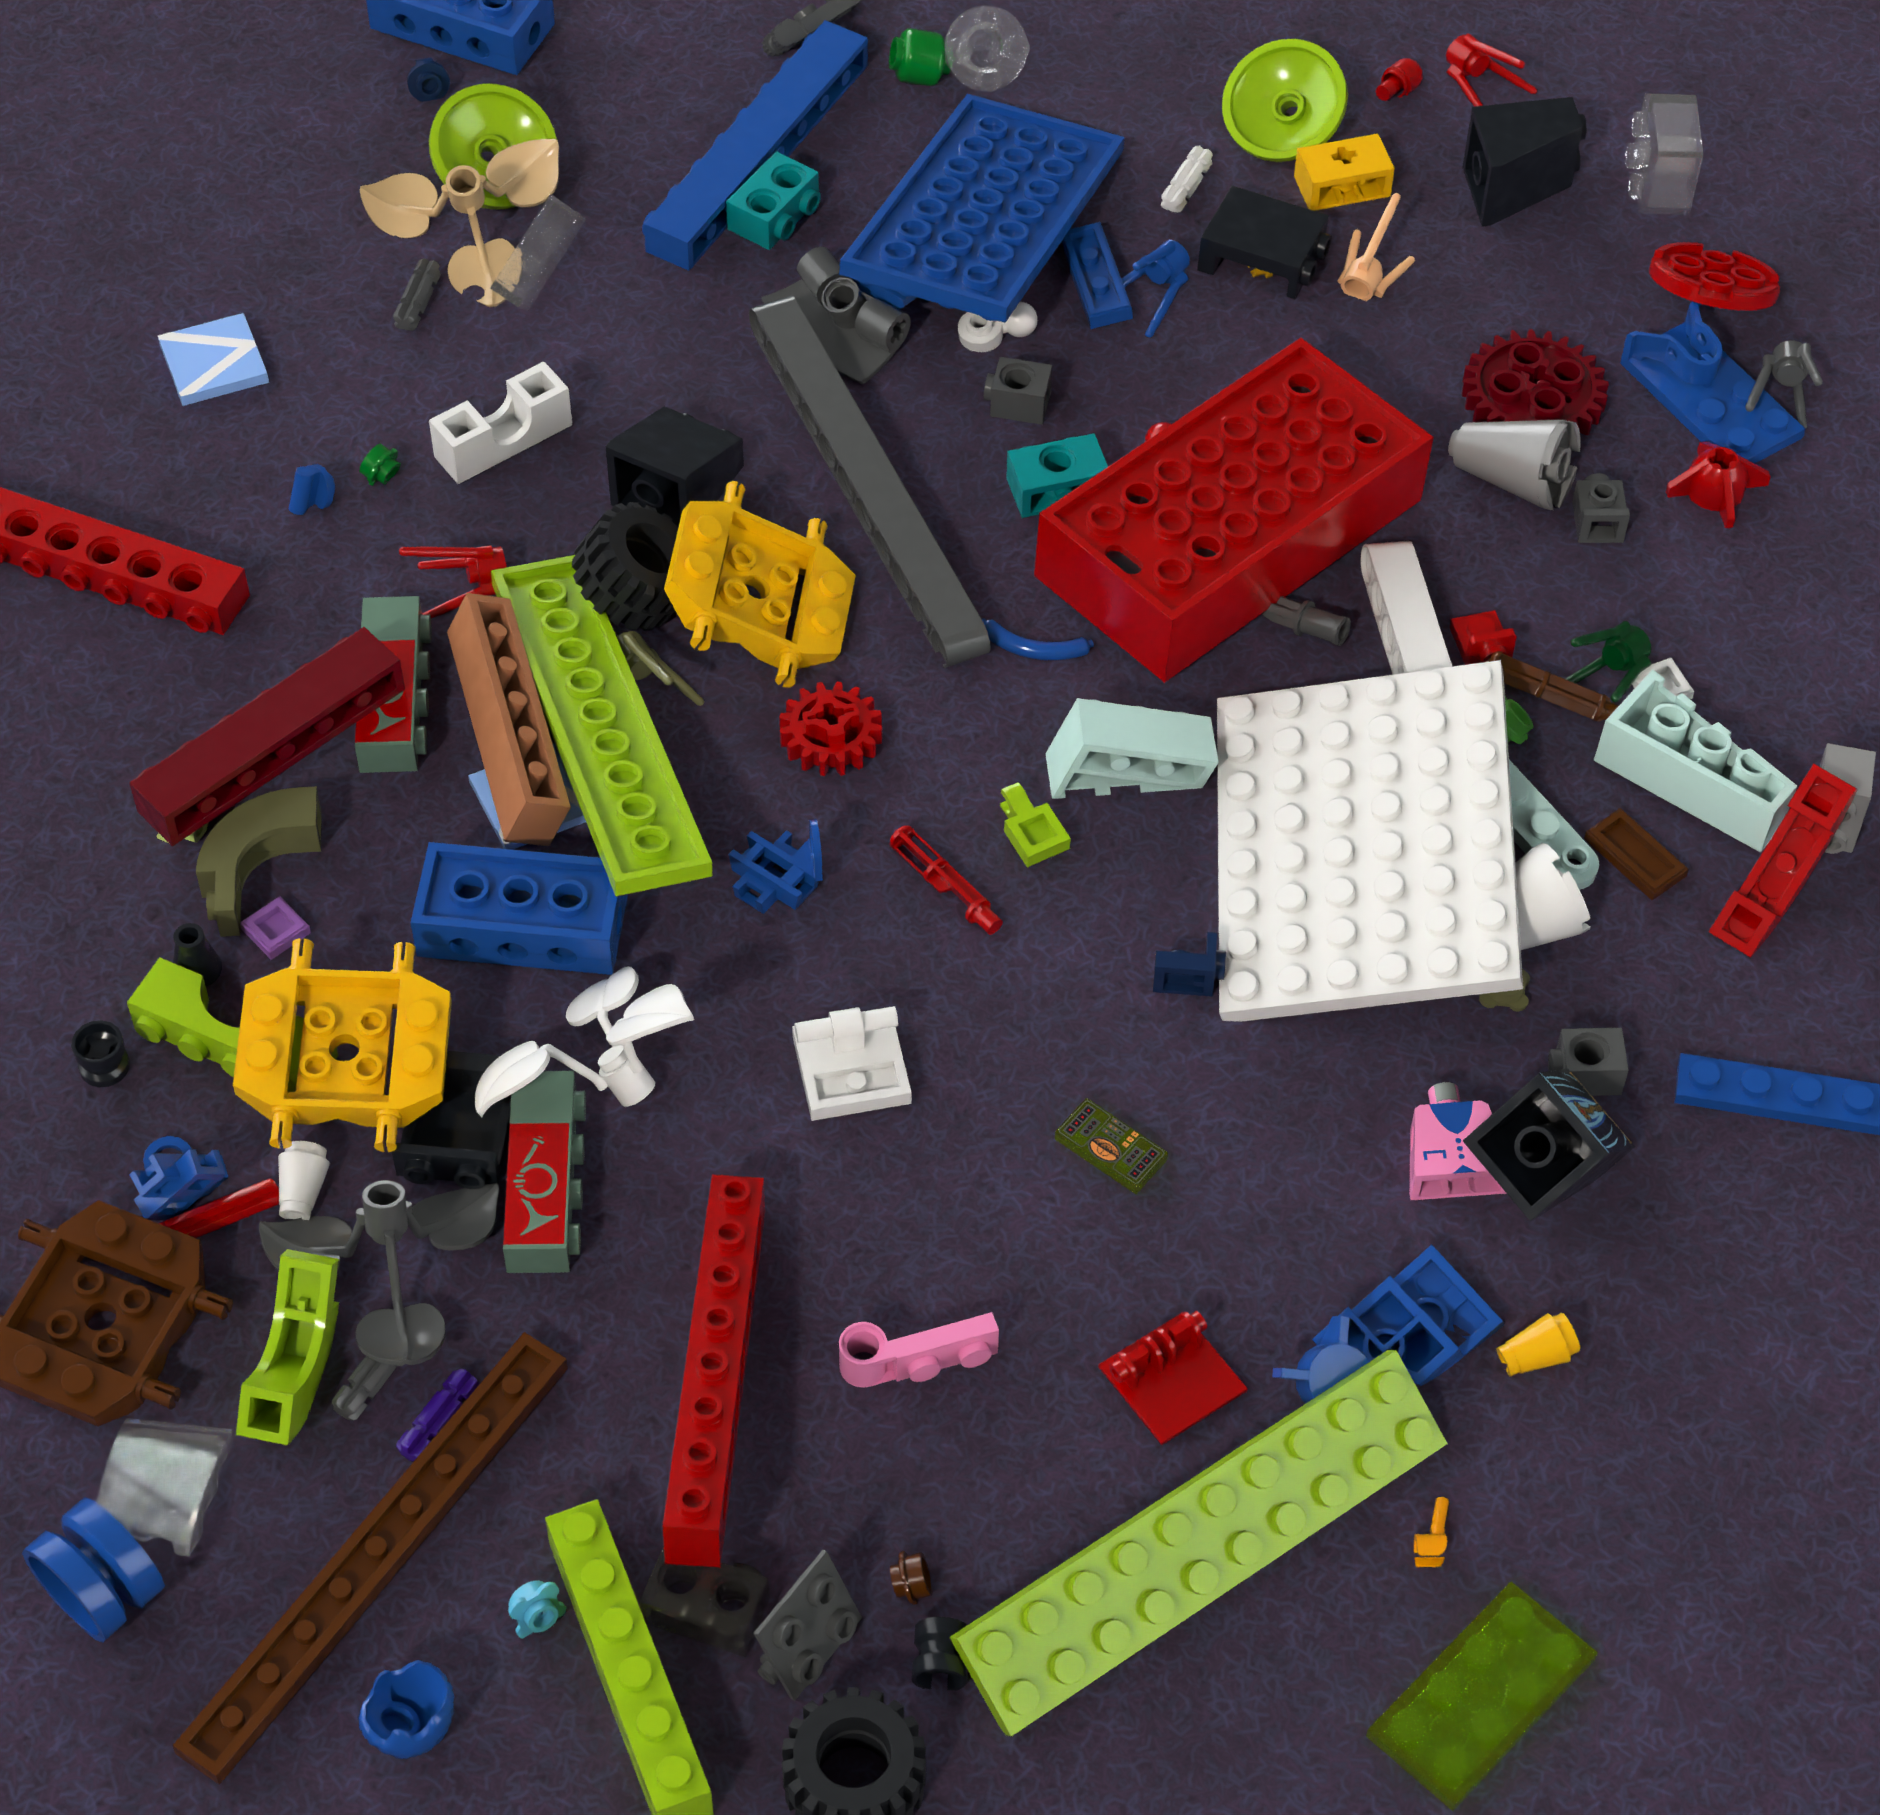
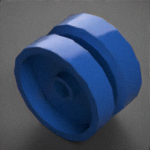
M84 1497L66 1512L61 1519L65 1537L53 1532L44 1531L23 1550L22 1555L37 1581L53 1601L89 1636L103 1643L127 1621L123 1603L142 1609L164 1589L165 1584L151 1558L128 1530L104 1507L93 1499Z

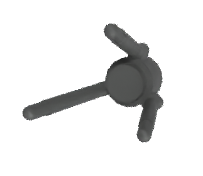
M1794 340L1784 341L1774 348L1772 355L1766 354L1763 356V367L1750 393L1745 409L1748 412L1754 410L1771 372H1773L1777 381L1784 386L1793 388L1797 421L1806 429L1803 380L1808 373L1816 386L1822 385L1823 380L1811 355V345L1809 343L1802 344Z

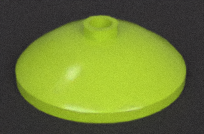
M1300 39L1272 41L1246 55L1229 76L1222 98L1224 122L1234 141L1250 155L1272 162L1296 160L1297 148L1326 143L1337 131L1347 107V84L1337 61L1319 45ZM1297 107L1294 115L1285 116L1287 109Z
M478 84L458 91L440 107L430 130L429 152L436 173L441 181L446 184L448 173L453 168L461 165L471 166L478 171L479 175L486 177V169L489 162L482 157L483 152H491L495 156L508 147L526 141L556 139V134L546 113L526 94L504 85ZM483 189L485 201L481 208L508 209L517 207L508 200L506 193L501 197H495Z

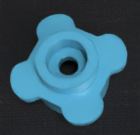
M537 1580L530 1581L520 1586L511 1596L508 1613L518 1623L515 1632L520 1638L523 1639L533 1632L546 1631L554 1625L559 1617L565 1615L566 1607L557 1599L559 1588L555 1583H544Z

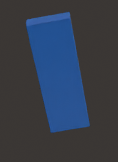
M1097 222L1070 229L1061 241V246L1090 329L1133 319L1132 307L1101 223Z

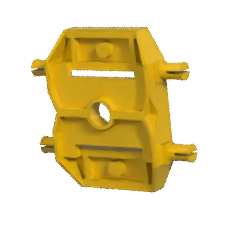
M731 481L726 484L723 501H690L683 509L664 591L684 627L693 631L690 645L694 649L699 644V651L708 650L711 645V639L718 642L739 643L758 660L777 667L778 671L775 682L779 686L783 682L782 687L789 688L795 685L797 669L834 661L840 654L856 575L828 547L824 546V537L828 527L824 520L820 525L819 518L809 520L806 537L743 510L741 504L746 490L745 486L741 483L737 488L738 482ZM798 574H801L805 578L792 640L790 641L785 639L791 615ZM746 585L757 589L762 599L751 596Z
M295 939L292 942L291 965L288 968L245 984L233 1079L235 1095L272 1121L271 1139L269 1140V1144L272 1147L280 1148L281 1141L283 1149L292 1146L293 1124L314 1125L340 1119L365 1127H377L374 1148L384 1152L386 1139L388 1152L395 1151L397 1148V1128L406 1127L443 1102L452 1004L451 993L413 972L416 947L412 943L406 942L405 956L403 943L399 942L394 945L393 969L390 972L312 969L311 961L314 943L309 939H304L302 948L301 939ZM297 1005L305 1006L296 1091L288 1092ZM393 1009H397L389 1095H385ZM341 1044H353L359 1049L358 1054L348 1061H339L332 1057L333 1050Z

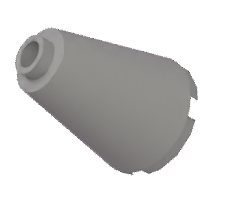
M1564 419L1464 423L1460 430H1455L1452 433L1448 453L1449 456L1453 457L1456 467L1543 509L1554 510L1553 504L1557 508L1561 507L1576 476L1577 467L1570 465L1571 451L1580 452V430L1576 422Z

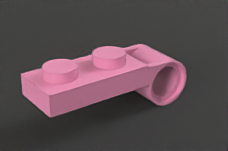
M991 1312L887 1341L885 1333L877 1325L869 1322H857L848 1326L839 1338L840 1373L849 1384L856 1387H870L895 1379L896 1381L908 1378L914 1382L927 1381L938 1375L941 1369L961 1364L965 1368H973L986 1363L991 1358V1355L998 1353L999 1329ZM860 1352L874 1355L867 1360H859L853 1357V1355Z

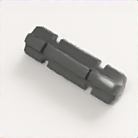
M423 258L417 262L413 271L415 274L411 276L400 299L401 303L397 306L393 315L396 328L413 331L417 328L421 319L418 314L424 313L434 291L431 285H436L441 275L439 271L440 265L437 261H429Z
M365 1356L347 1379L351 1384L349 1386H342L332 1399L333 1410L345 1419L351 1421L358 1419L368 1406L364 1401L367 1397L371 1400L374 1398L397 1366L380 1363Z

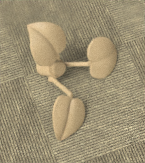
M539 139L508 147L497 153L488 163L486 177L479 175L478 171L471 166H457L448 173L446 184L441 187L442 194L439 200L433 183L425 176L416 173L397 174L377 183L361 186V199L368 216L378 228L392 236L413 238L419 237L428 231L430 225L429 217H438L450 198L451 205L455 210L468 214L476 246L461 247L452 255L448 263V276L451 285L461 294L465 288L478 285L484 289L485 294L476 301L487 307H496L505 301L516 288L520 279L521 264L516 249L509 241L498 238L484 244L476 211L482 207L485 201L483 189L495 197H501L506 193L508 200L518 207H532L544 203L555 192L559 180L558 141L556 139Z

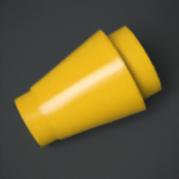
M1547 1313L1506 1341L1505 1344L1497 1347L1496 1351L1500 1361L1507 1365L1505 1370L1509 1377L1518 1373L1521 1374L1570 1362L1571 1355L1580 1352V1344L1570 1321L1564 1313H1559L1553 1317Z

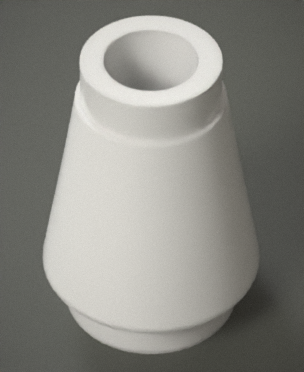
M292 1141V1146L279 1154V1215L282 1218L310 1219L311 1211L314 1208L330 1166V1162L326 1159L327 1150L323 1146L308 1141Z

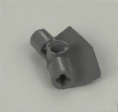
M827 247L814 248L808 251L798 262L797 272L801 280L772 294L762 296L761 300L765 304L790 295L794 296L838 373L859 384H865L884 367L906 339L911 324L910 316L862 292L851 278L839 275L840 263Z

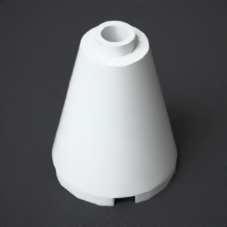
M1546 843L1533 847L1515 863L1521 950L1580 935L1590 930L1591 927L1585 923L1590 920V915L1574 878L1569 871L1562 873L1559 869L1555 868L1552 862L1560 859V857Z

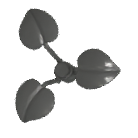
M389 1180L377 1181L368 1185L362 1193L363 1208L356 1210L357 1220L353 1231L345 1221L339 1218L310 1216L309 1220L297 1218L284 1222L260 1221V1239L267 1258L278 1270L280 1255L287 1249L339 1259L338 1270L340 1257L349 1258L354 1255L365 1227L367 1234L376 1243L386 1245L393 1309H379L364 1316L357 1324L355 1331L356 1343L360 1351L374 1361L394 1366H403L404 1364L416 1365L431 1359L441 1349L446 1336V1327L443 1316L433 1305L420 1303L403 1308L395 1243L403 1237L408 1226L416 1238L422 1239L429 1236L431 1244L442 1250H464L483 1243L489 1238L495 1228L499 1187L495 1183L484 1185L479 1189L464 1188L423 1199L412 1207V1203L406 1201L405 1190L402 1185Z

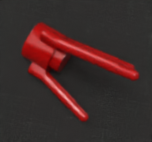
M1469 33L1457 37L1450 44L1446 53V61L1451 66L1447 70V74L1457 81L1474 107L1483 106L1465 76L1478 77L1487 68L1529 93H1537V89L1490 59L1489 56L1519 69L1525 67L1524 61L1478 41Z
M501 546L401 547L399 549V554L402 556L450 557L448 559L421 561L417 564V567L419 569L465 567L469 584H479L478 588L467 592L472 594L495 595L492 586L491 570L507 567ZM466 593L422 613V615H430L433 618L460 607Z

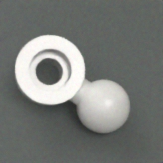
M1019 302L1006 323L997 320H986L979 315L967 312L958 322L959 340L965 348L971 351H991L1000 345L1004 333H1009L1015 337L1030 335L1037 326V313L1031 305L1025 302Z

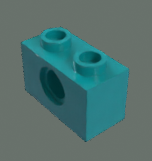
M1095 433L1007 451L1006 479L1022 518L1039 515L1041 511L1106 469L1108 465Z

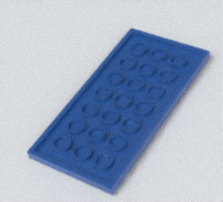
M967 93L840 259L839 275L855 279L862 284H873L894 290L903 296H914L935 302L944 308H956L979 315L986 320H997L1006 323L1122 154L1125 137Z

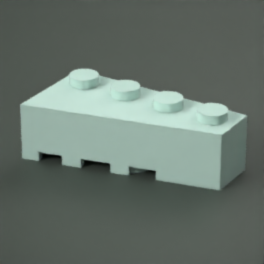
M1652 669L1606 719L1594 761L1761 853L1789 811L1790 807L1787 805L1794 796L1797 785L1751 748L1746 750L1739 748L1730 738L1732 732L1719 722L1713 725L1708 723L1694 711L1696 704L1683 693L1678 696L1671 693L1663 686L1665 679Z

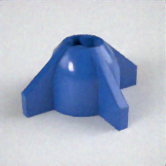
M1332 1316L1320 1345H1316L1306 1351L1298 1362L1297 1369L1273 1368L1272 1377L1295 1381L1296 1389L1302 1401L1306 1404L1367 1364L1366 1356L1356 1347L1348 1345L1349 1317Z

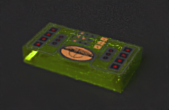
M1088 1098L1055 1131L1056 1141L1134 1194H1137L1165 1164L1168 1157L1167 1151Z

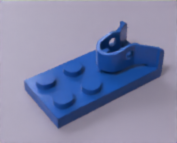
M1692 301L1688 306L1685 322L1661 335L1633 331L1626 336L1620 364L1701 442L1708 441L1718 446L1729 448L1755 464L1803 438L1805 428L1764 389L1754 410L1748 412L1745 409L1756 381L1722 350V344L1708 325L1702 322L1699 311L1700 303Z

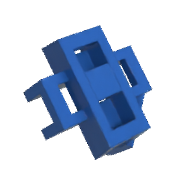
M817 819L809 820V839L799 849L791 846L792 833L787 830L773 844L750 831L747 835L748 849L743 854L738 853L734 849L728 854L732 871L741 876L732 886L734 895L763 914L777 900L796 910L818 887L819 881H823L822 852ZM758 858L762 859L759 864L754 863ZM777 864L787 870V872L783 874L773 868V866ZM798 883L802 884L799 889L794 888ZM753 889L761 895L757 898L749 893V891Z
M173 1136L161 1137L153 1141L144 1153L143 1163L145 1170H134L129 1174L139 1192L134 1201L143 1217L148 1220H168L182 1214L199 1198L209 1195L228 1178L219 1150H212L208 1154H197L196 1149H192L186 1141ZM174 1148L180 1151L182 1154H165L158 1152H160L163 1149Z

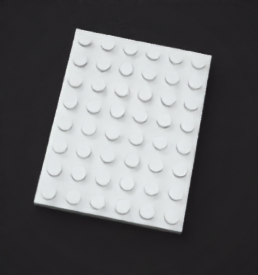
M1501 660L1217 698L1219 950L1226 951L1224 980H1219V1013L1222 1021L1242 1022L1523 989L1504 674Z

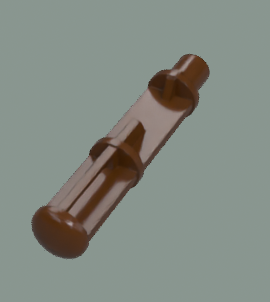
M1500 651L1493 653L1488 662L1501 660L1505 684L1581 714L1593 721L1600 722L1606 720L1619 706L1612 703L1605 694H1600L1549 671H1544L1505 655Z

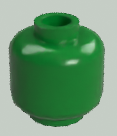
M907 28L900 37L895 36L892 40L889 52V69L895 71L896 78L900 82L934 86L939 82L942 74H949L953 53L952 50L946 49L945 39L941 34Z

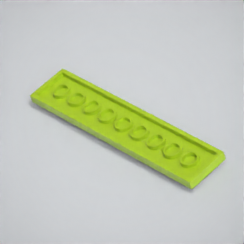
M575 555L491 570L492 586L496 596L511 600L545 720L615 896L712 877V860L607 613L602 612L600 615L593 609L595 605L590 600H585L580 593L583 590L582 586L575 583L573 575L576 570L572 568V559Z
M1387 1350L952 1635L950 1639L997 1724L1005 1735L1013 1736L1447 1445V1442L1397 1350Z

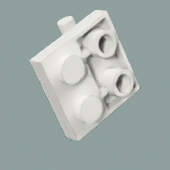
M895 1006L863 1012L860 1011L859 1007L829 1012V1017L798 1022L794 1024L795 1026H792L793 1041L811 1121L911 1104L912 1093L896 1031L898 1017Z

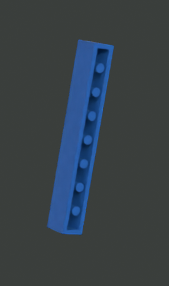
M826 20L823 21L814 33L808 34L799 50L791 58H787L783 62L780 71L769 83L763 84L758 96L750 105L740 110L736 120L726 132L720 133L716 137L713 146L702 159L699 158L693 163L686 177L678 185L676 184L670 189L667 198L655 211L649 212L642 226L646 252L690 271L727 228L726 201L776 151L789 157L868 67V37Z

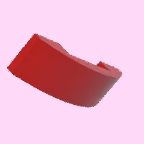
M1813 764L1787 805L1790 809L1739 891L1734 890L1710 928L1709 933L1751 958L1773 932L1805 885L1840 826L1858 789Z

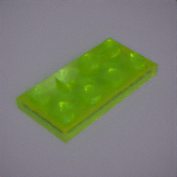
M1511 1581L1367 1730L1366 1737L1448 1808L1454 1811L1596 1660L1598 1652Z

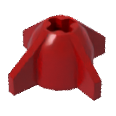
M1708 441L1699 442L1697 449L1699 456L1692 461L1687 471L1668 482L1666 489L1667 497L1688 495L1691 501L1698 506L1711 511H1719L1725 528H1733L1735 522L1734 507L1741 503L1746 488L1768 486L1771 478L1768 470L1741 457L1729 448L1721 447Z

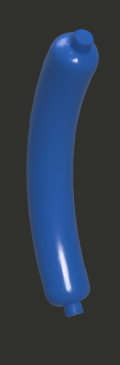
M982 619L989 640L997 646L1019 656L1038 660H1066L1087 655L1090 652V648L1094 647L1093 641H1088L1084 637L1061 642L1031 640L1006 630L993 619Z

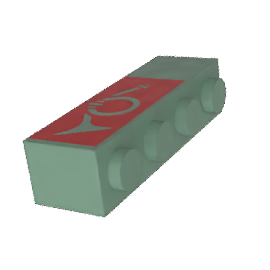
M419 596L363 598L361 628L365 627L400 659L405 690L356 722L355 751L360 773L417 771L418 755L427 754L426 726H419L420 717H428L429 715L427 688H421V680L430 679L429 651H422L423 643H431L432 641L430 615H422Z
M543 1071L535 1080L511 1094L503 1253L507 1273L570 1272V1255H580L581 1227L580 1223H572V1210H582L583 1205L582 1178H574V1165H584V1134H576V1121H586V1092L576 1090L574 1071Z

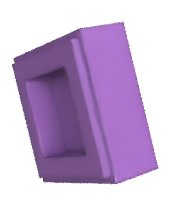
M281 896L240 922L242 931L270 960L290 948L293 940L298 938L302 940L311 933L310 926Z

